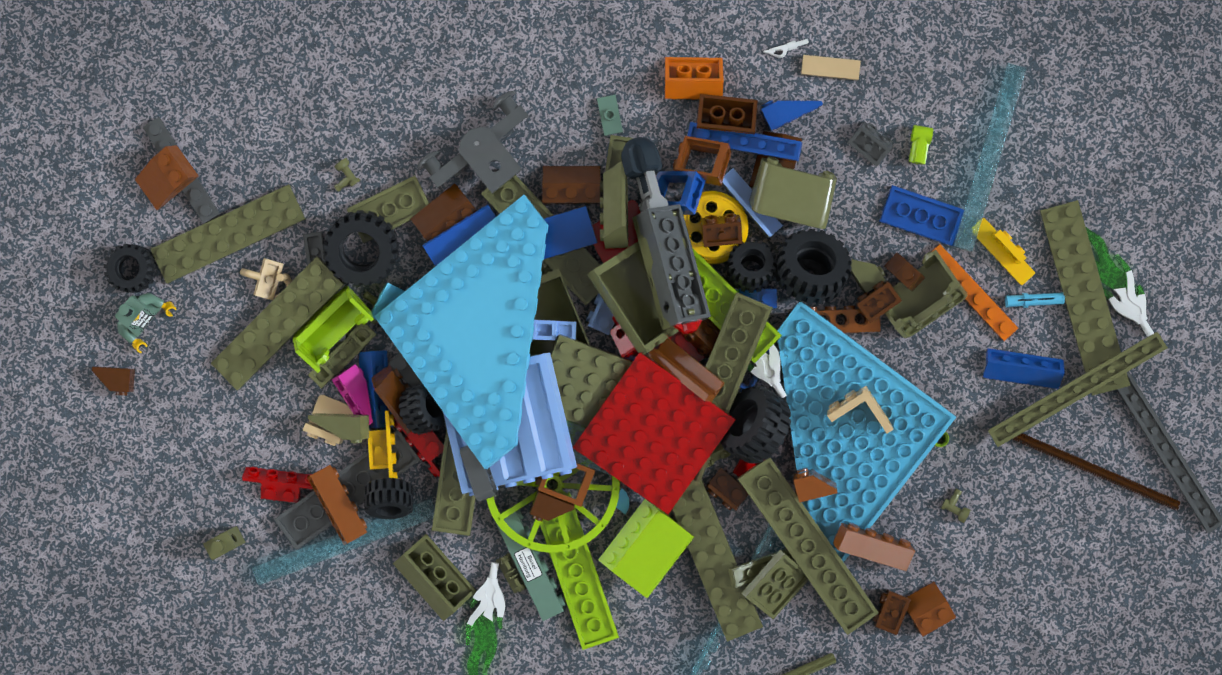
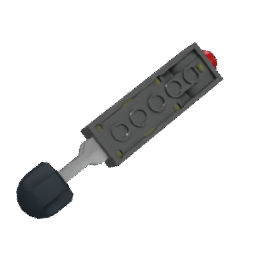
M633 138L625 144L621 153V159L625 175L637 180L642 198L639 208L641 213L632 219L662 330L676 328L682 334H690L696 332L701 322L711 317L681 205L668 206L667 200L660 193L655 174L662 169L663 165L656 145L648 138Z

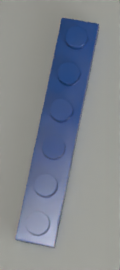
M690 122L687 135L729 143L731 150L798 162L802 148L801 141L756 133L746 134L697 128V123Z

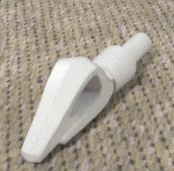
M808 39L798 42L794 40L787 44L764 50L763 52L777 58H783L788 50L797 49L798 46L808 44L809 42ZM775 51H782L781 55H777L774 53Z

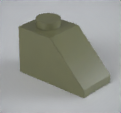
M851 259V275L863 293L872 290L873 286L880 281H885V273L880 266L877 267L872 263Z

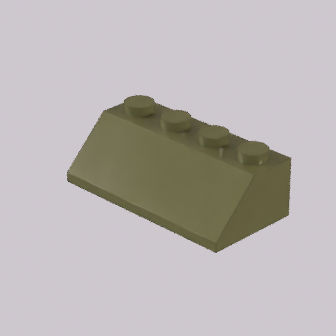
M621 161L604 172L603 181H600V192H603V197H600V208H603V213H600V224L604 225V229H600V240L604 241L605 249L628 248V181Z
M427 534L393 563L443 621L456 612L476 592L475 588Z

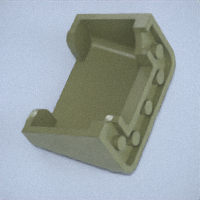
M762 157L749 199L751 209L762 215L826 229L837 177L830 171H823V173L815 175L783 167L777 158Z
M937 250L930 251L924 255L922 260L923 266L918 271L925 279L913 292L902 282L893 286L902 301L885 314L903 338L913 336L961 303L968 295Z

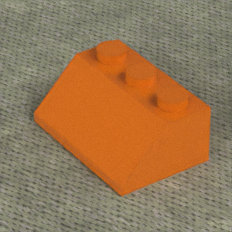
M665 57V99L696 100L700 98V94L723 96V58Z

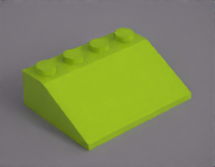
M644 499L598 560L636 591L648 598L694 536L661 509Z

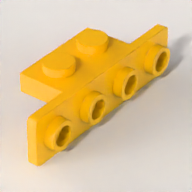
M981 218L970 228V232L1020 285L1026 283L1035 274V271L1024 261L1027 258L1024 255L1025 251L1019 245L1015 246L1011 241L1012 237L1005 230L1003 232L1001 230L996 231L985 218Z
M385 410L386 430L369 431L370 470L389 468V478L398 479V474L393 469V464H397L396 452L392 453V445H395V433H391V426H394V415L390 414V410Z

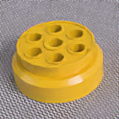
M702 192L696 210L700 218H705L709 215L723 216L726 211L740 215L742 241L745 243L748 236V219L740 203L723 192ZM707 203H714L717 207L716 211L713 213L706 210ZM683 215L692 248L709 264H720L728 261L730 252L738 244L719 246L717 251L709 250L708 247L703 246L701 219L698 223H692L690 215ZM694 232L701 234L702 239L698 243L691 240V234Z

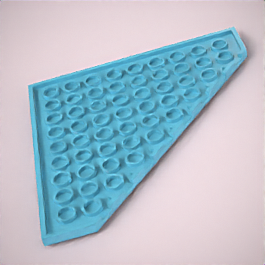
M525 195L511 204L374 316L484 469L491 467L518 445V430L521 424L522 402L526 389V373L529 367V352L533 339V324L537 311V296L541 283L546 233H548L549 226Z
M801 301L797 303L777 330L782 335L778 339L785 393L787 395L786 399L791 412V417L789 418L791 419L790 427L796 470L802 468L813 469L836 483L837 494L804 501L802 504L844 562L850 554L838 551L833 544L841 523H854L864 530L871 528L952 424L956 416ZM867 386L891 422L894 430L886 433L865 401L833 422L827 416L828 406L837 400L840 403L845 399V395L852 390L857 392Z

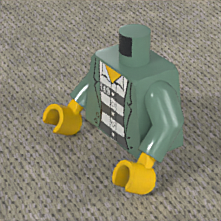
M151 293L130 296L119 307V311L115 315V318L119 320L117 323L118 333L129 343H133V348L139 353H142L139 350V346L143 344L147 347V344L141 339H136V336L139 337L160 311V308H163L166 315L170 317L173 315L168 310L171 308L177 310L172 302L164 303V300Z

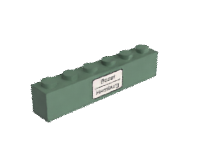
M519 509L506 517L504 521L517 534L528 539L531 530L528 525L524 526L522 522L524 516ZM497 525L542 621L564 612L563 606L566 605L562 595H557L555 591L557 585L553 577L549 578L547 575L549 568L545 560H540L538 554L541 552L518 544L508 537Z

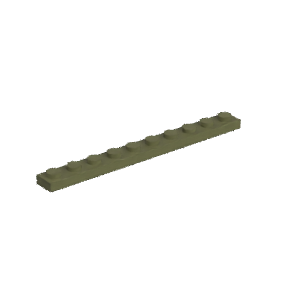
M1157 331L987 431L996 446L999 447L1161 353L1168 347Z

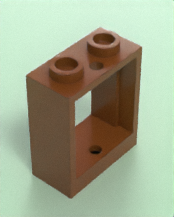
M685 136L683 142L679 145V155L674 160L673 170L696 171L706 180V184L721 186L732 154L729 143ZM691 150L718 154L712 173L685 169Z
M576 463V468L585 472L576 498L544 487L547 479L542 480L541 476L537 478L535 485H538V491L582 507L595 469Z

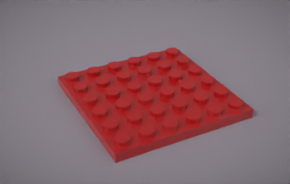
M639 353L573 448L666 514H669L736 419L714 403L702 400L664 368L644 354Z

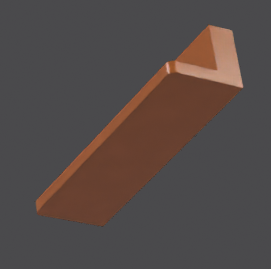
M669 338L661 344L658 350L652 349L648 353L651 359L680 380L681 383L704 401L712 402L724 385L721 379Z

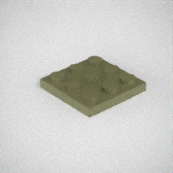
M779 550L752 582L746 586L742 594L769 617L774 619L808 582V579L799 565L783 551Z

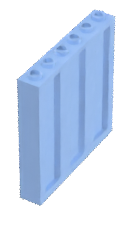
M550 353L530 357L526 373L525 396L522 402L521 424L518 430V445L490 467L497 490H499L498 486L504 484L505 488L516 486L517 481L523 480L524 484L534 482L535 477L539 476L543 480L554 477L553 473L560 472V475L572 473L571 469L577 467ZM443 412L462 494L469 493V496H473L474 493L460 454V448L467 446V444Z

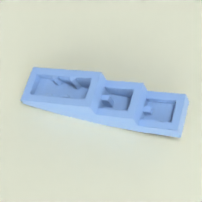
M534 320L532 340L556 341L558 334L576 340L577 322Z

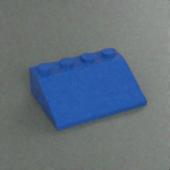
M486 205L422 246L434 265L437 266L496 218L490 206Z

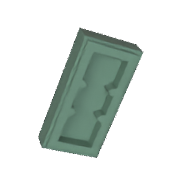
M616 95L597 98L604 137L623 133Z

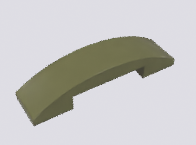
M367 324L358 325L329 355L328 361L323 365H319L321 371L317 373L313 369L308 376L322 389L377 334Z

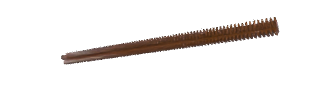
M1023 433L1013 439L1015 441L1018 440V442L1020 441V443L1022 442L1026 446L1029 445L1033 449L1036 448L1035 450L1042 451V453L1044 452L1048 456L1051 454V457L1053 455L1055 459H1062V461L1064 460V462L1066 461L1070 465L1073 464V466L1075 465V467L1077 466V468L1083 471L1086 470V472L1088 471L1092 475L1095 473V476L1097 475V477L1099 476V478L1101 477L1104 480L1106 478V480L1108 479V481L1114 484L1117 483V485L1119 484V486L1127 490L1130 489V491L1138 495L1141 494L1145 498L1149 499L1150 497L1155 502H1161V504L1171 509H1179L1180 501L1171 499V497L1160 494L1156 490L1149 489V487L1147 488L1118 474L1116 475L1114 472L1105 470L1103 467L1101 468L1063 450L1061 451V449L1050 446V444L1048 445L1043 441Z

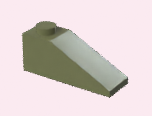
M326 413L308 415L310 421L343 440H350V443H362L363 439L369 438V415Z

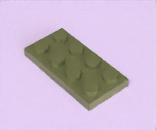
M415 175L347 208L348 213H356L357 210H363L364 213L369 211L375 212L374 215L384 217V221L386 223L389 222L393 226V230L410 222V219L427 206L429 201ZM358 232L364 244L374 239L366 233Z

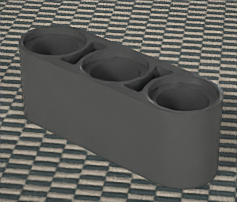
M468 445L461 447L460 454L476 500L480 502L497 496V487L490 467L484 469Z

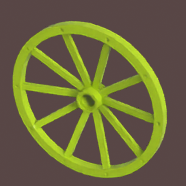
M566 420L567 426L571 428L569 434L572 443L576 432L583 433L586 426ZM586 459L580 464L588 466L593 462L589 459ZM577 468L571 469L572 473L561 475L560 477V472L553 473L554 477L548 478L547 481L550 479L555 480L557 488L554 491L571 497L562 488L579 489L580 484L563 483V481L580 471ZM611 475L612 485L590 484L588 490L611 491L608 507L601 520L583 506L580 507L574 504L578 511L596 524L591 531L579 539L570 542L563 515L557 517L564 544L557 545L533 542L541 521H534L528 539L517 534L504 521L506 517L533 501L537 491L502 514L497 509L494 497L486 500L495 522L512 540L524 547L539 552L558 553L583 546L594 539L606 527L618 503L620 481ZM523 480L516 482L517 486L538 487V485H535L536 481L524 484Z

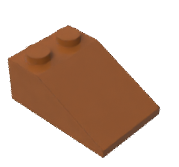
M174 145L166 146L157 153L135 178V181L155 209L159 210L199 176L178 146Z

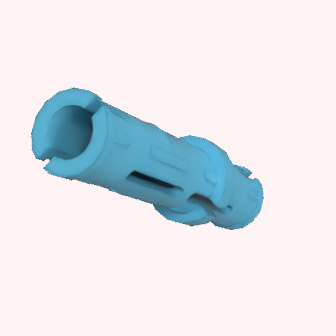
M1063 292L1043 294L1022 293V295L1005 296L1006 308L1018 306L1028 308V306L1065 303Z

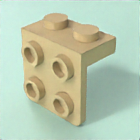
M325 395L318 397L312 413L353 414L346 403ZM309 420L308 423H305L303 431L307 432V436L318 439L319 436L325 439V443L333 446L336 443L341 444L343 442V439Z

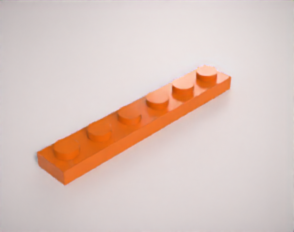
M941 244L935 247L932 251L937 250L968 295L965 301L1003 341L1009 338L1018 327Z

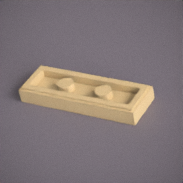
M803 55L801 75L858 81L861 61Z

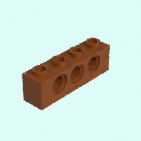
M836 306L825 307V311H817V307H810L819 315L825 316L826 320L844 333L881 332L880 317L869 323L864 316V322L861 325L857 324L855 316L858 313L863 315L860 309H855V306H844V310H836ZM839 314L845 317L843 325L836 323V316Z

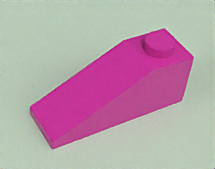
M355 364L331 380L353 414L369 415L370 425L373 423L367 382L363 371Z

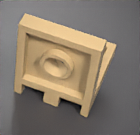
M867 386L857 392L852 390L845 395L843 401L839 403L837 400L828 406L827 416L833 422L865 401L885 432L889 433L894 430L891 422Z

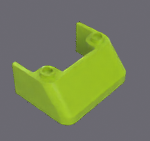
M348 285L344 286L293 336L295 352L319 373L321 371L319 365L325 364L329 359V350L355 324L365 325L369 320H374L372 312Z

